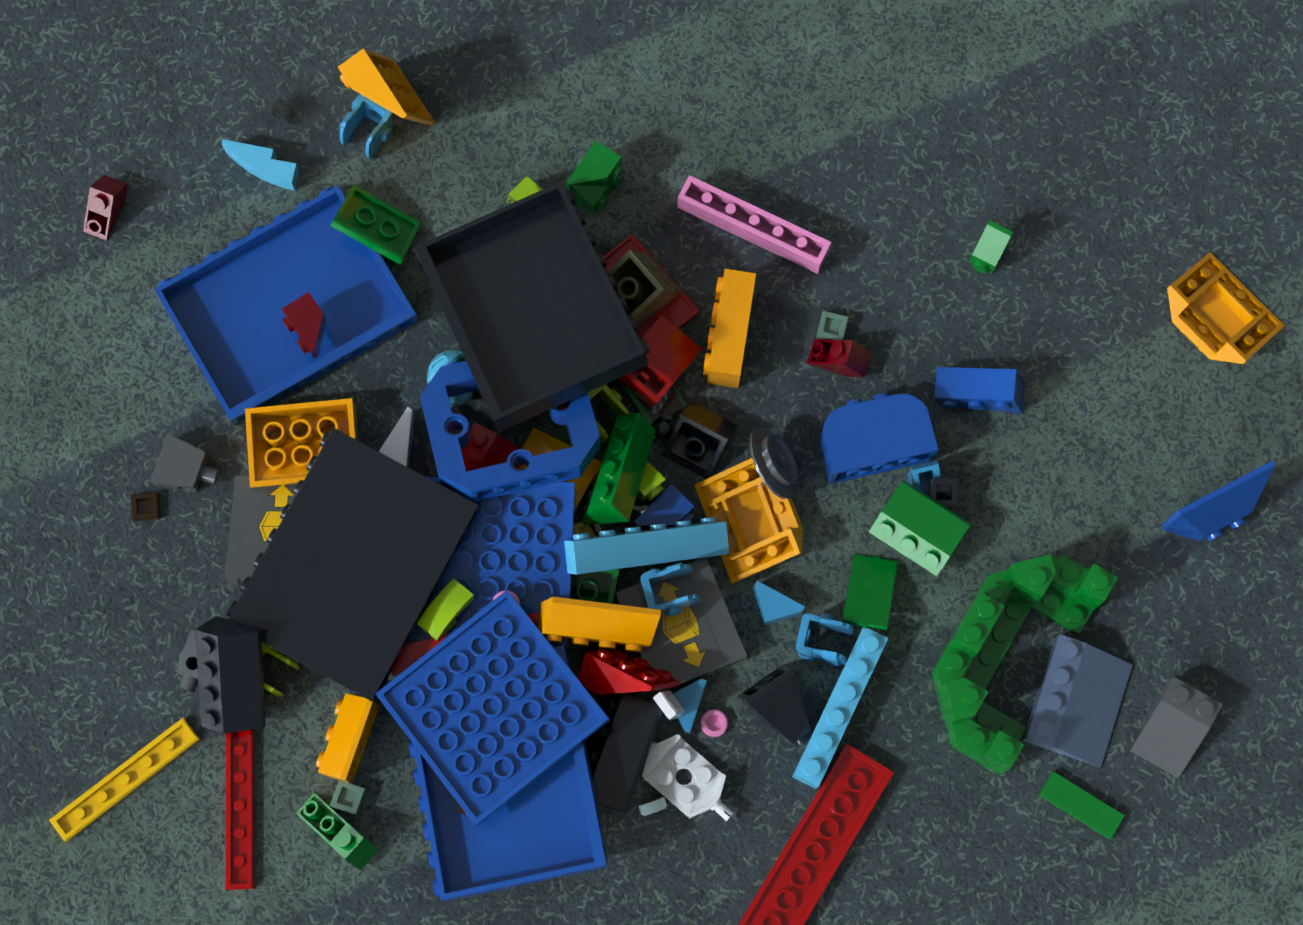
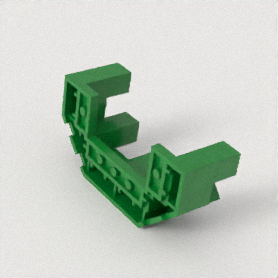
M1051 554L1013 563L1009 569L991 573L985 578L931 671L952 748L998 775L1011 769L1024 746L1019 741L1027 727L983 702L989 692L985 690L1030 609L1079 635L1092 611L1106 600L1118 577L1096 564L1086 569L1064 555L1052 558Z

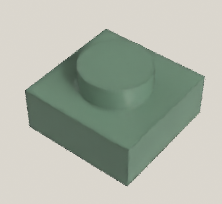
M823 311L816 338L843 340L848 317Z
M339 780L330 807L357 815L366 789Z

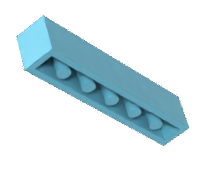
M716 517L700 518V523L692 524L691 520L675 521V527L667 528L666 523L651 524L650 530L641 531V526L624 528L625 533L615 534V530L599 531V536L590 537L589 533L573 534V540L564 541L568 574H584L730 554L727 524L723 521H716Z
M862 628L793 773V778L815 789L819 787L886 645L887 637L868 628Z

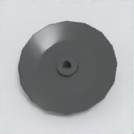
M755 428L750 434L749 445L757 472L773 494L781 499L792 498L796 491V482L799 475L794 454L782 437L771 433L765 428Z

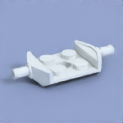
M679 734L659 743H651L642 777L689 819L711 809L712 811L715 810L727 822L730 818L728 815L732 816L734 812L723 804L720 799L726 775L710 764L686 743ZM686 769L691 773L692 780L689 784L681 785L677 782L676 774L679 770Z

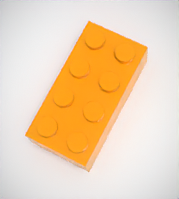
M724 269L723 277H718L715 300H719V302H714L711 325H715V328L710 327L707 350H710L711 353H706L703 371V375L708 376L707 384L739 388L756 273Z

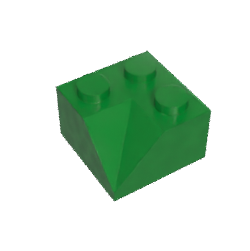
M596 140L566 182L567 190H571L577 205L593 215L598 209H604L609 201L607 195L612 188L616 190L624 178L622 176V156Z

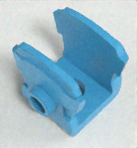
M360 94L352 103L351 108L353 110L347 113L340 124V142L344 146L349 143L364 116L378 123V126L370 133L365 148L366 157L371 160L381 147V143L383 141L387 142L392 134L393 112Z
M681 562L668 566L662 571L652 569L643 573L640 579L648 608L661 610V615L666 614L667 617L681 614L683 608L700 603V595L693 594L659 604L654 587L655 583L692 573V566Z
M819 613L818 616L804 614L798 633L796 650L800 658L812 663L813 661L821 660L825 661V664L838 667L840 664L845 665L847 658L844 655L808 647L812 626L848 635L853 634L854 628L850 624L834 620L835 617L823 613Z

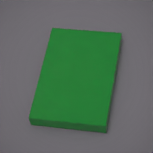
M353 184L330 226L400 265L422 223Z

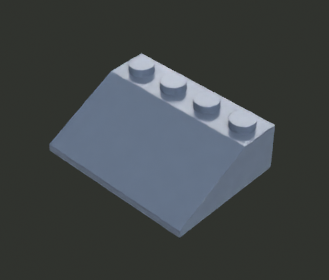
M1059 634L1054 638L1022 741L1101 768L1132 664L1087 643Z

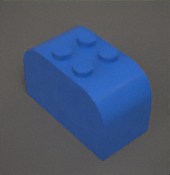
M881 393L873 396V400L863 402L862 399H854L848 401L846 406L839 407L829 414L824 423L819 442L829 484L931 462L938 452L929 412L922 401L909 394L889 396L888 393Z

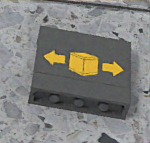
M235 476L225 578L229 586H240L241 579H246L248 576L251 578L256 569L253 567L257 556L260 552L264 553L269 545L267 538L273 528L278 529L283 520L280 518L282 510L287 504L291 505L296 496L293 492L297 484L250 488L249 476Z
M706 557L688 563L692 566V573L654 584L659 604L693 594L700 595L701 602L683 608L682 613L675 616L667 617L666 614L661 615L651 646L642 648V652H638L640 658L650 662L651 667L669 671L672 673L673 678L681 681L680 684L741 659L744 661L747 659L746 653L750 651L745 637H739L736 627H739V623L734 611L729 613L725 604L729 602L724 587L719 588L715 580L716 577H719L717 569L713 562L708 563ZM642 583L615 593L619 605L648 608ZM672 687L654 690L655 695Z

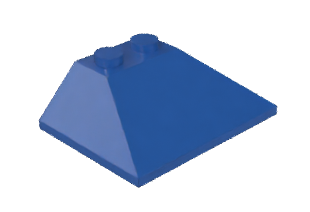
M1272 460L1177 510L1160 526L1167 532L1197 541L1207 538L1211 542L1224 534L1222 529L1231 526L1233 530L1247 522L1245 517L1252 513L1275 467V463Z

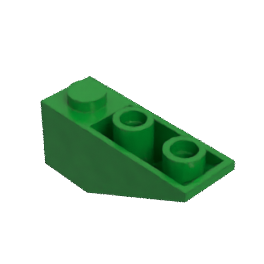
M315 792L296 813L345 860L360 871L379 850Z

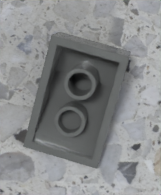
M1176 677L1170 678L1164 685L1130 751L1179 778L1212 726L1223 704Z

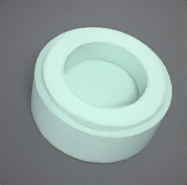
M661 797L641 804L638 807L641 815L646 816L665 809L667 803L665 798Z

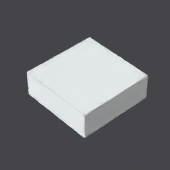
M662 691L653 697L669 720L676 719L685 713V710L671 691Z

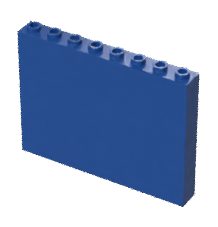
M338 185L334 188L328 187L322 190L319 196L311 201H302L295 210L279 214L272 223L256 227L247 237L233 240L224 250L210 253L201 263L185 267L181 274L174 278L169 277L162 280L159 286L154 288L234 426L246 420V408L266 407L275 404L418 321L416 313L381 255L330 226L346 198ZM307 292L310 293L327 320L319 356L313 358L310 352L304 354L296 342L300 337L296 331L290 333L282 321L286 317L282 308Z
M564 645L553 647L571 670L567 648ZM585 741L479 826H475L468 815L457 813L458 802L415 745L409 742L412 759L416 758L417 769H414L415 783L417 786L420 785L422 796L418 797L421 813H425L427 824H423L424 836L426 841L430 840L432 850L428 852V860L431 869L435 868L437 878L433 880L434 893L436 897L440 896L441 901L457 900L609 867Z

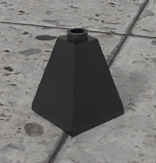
M781 665L738 695L740 701L789 742L795 743L798 746L810 738L808 734L811 732L792 668Z

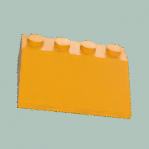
M363 48L338 66L342 73L340 78L348 89L352 88L403 119L427 125L435 123L393 58Z
M353 399L246 408L250 488L297 484L301 479L305 480L309 472L307 470L309 461L314 455L318 456L322 449L320 442L327 431L331 432L333 428L358 440L357 411Z

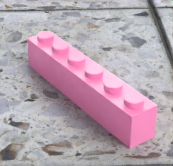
M690 175L678 196L677 208L816 274L819 273L829 253L830 241Z

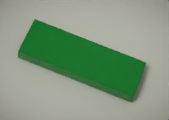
M1054 771L1051 772L1038 794L1109 840L1113 837L1125 816Z

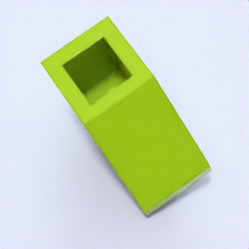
M648 461L646 462L636 496L640 502L644 499L650 502L657 497L664 489L662 485L666 480Z

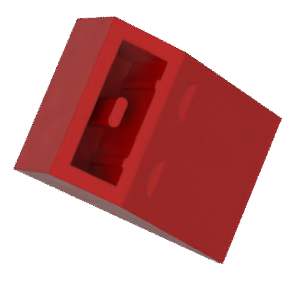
M663 315L657 319L642 337L645 339L650 353L646 354L649 365L618 378L622 384L651 408L657 404L702 349Z
M620 647L609 650L598 649L596 652L586 653L578 675V680L584 688L597 695L652 691L679 686L681 681L673 678L672 673L669 671L655 669L650 666L649 661L642 658H633L628 655V651Z

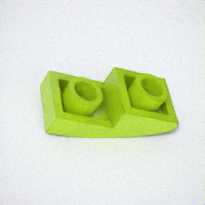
M453 578L417 622L418 626L438 642L457 623L456 617L474 600V594Z

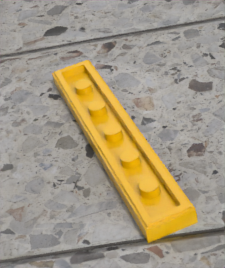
M184 717L49 821L62 839L68 842L193 746L200 738Z

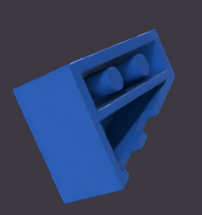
M937 367L934 398L946 409H956L959 406L968 407L973 410L985 409L1022 414L1025 383L1017 369Z

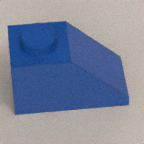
M671 484L634 521V527L641 526V530H650L651 524L666 523V528L675 527V521L693 520L694 516L692 513L695 506Z

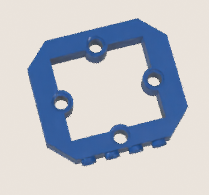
M453 361L446 366H441L420 395L440 485L473 503L580 478L600 449V435L587 392L560 404L569 406L566 409H558V406L549 409L552 421L559 425H567L572 447L533 456L527 450L518 449L509 455L506 463L466 472L461 449L465 448L471 440L469 423L463 415L452 414L448 397L479 390L467 362ZM455 429L462 430L459 434H451ZM519 465H527V466H528V467H527L526 469H524V470H517V469H516V467L519 466Z

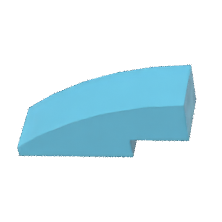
M222 140L225 152L249 173L276 186L295 191L300 173L296 163L277 160L275 151L271 148Z

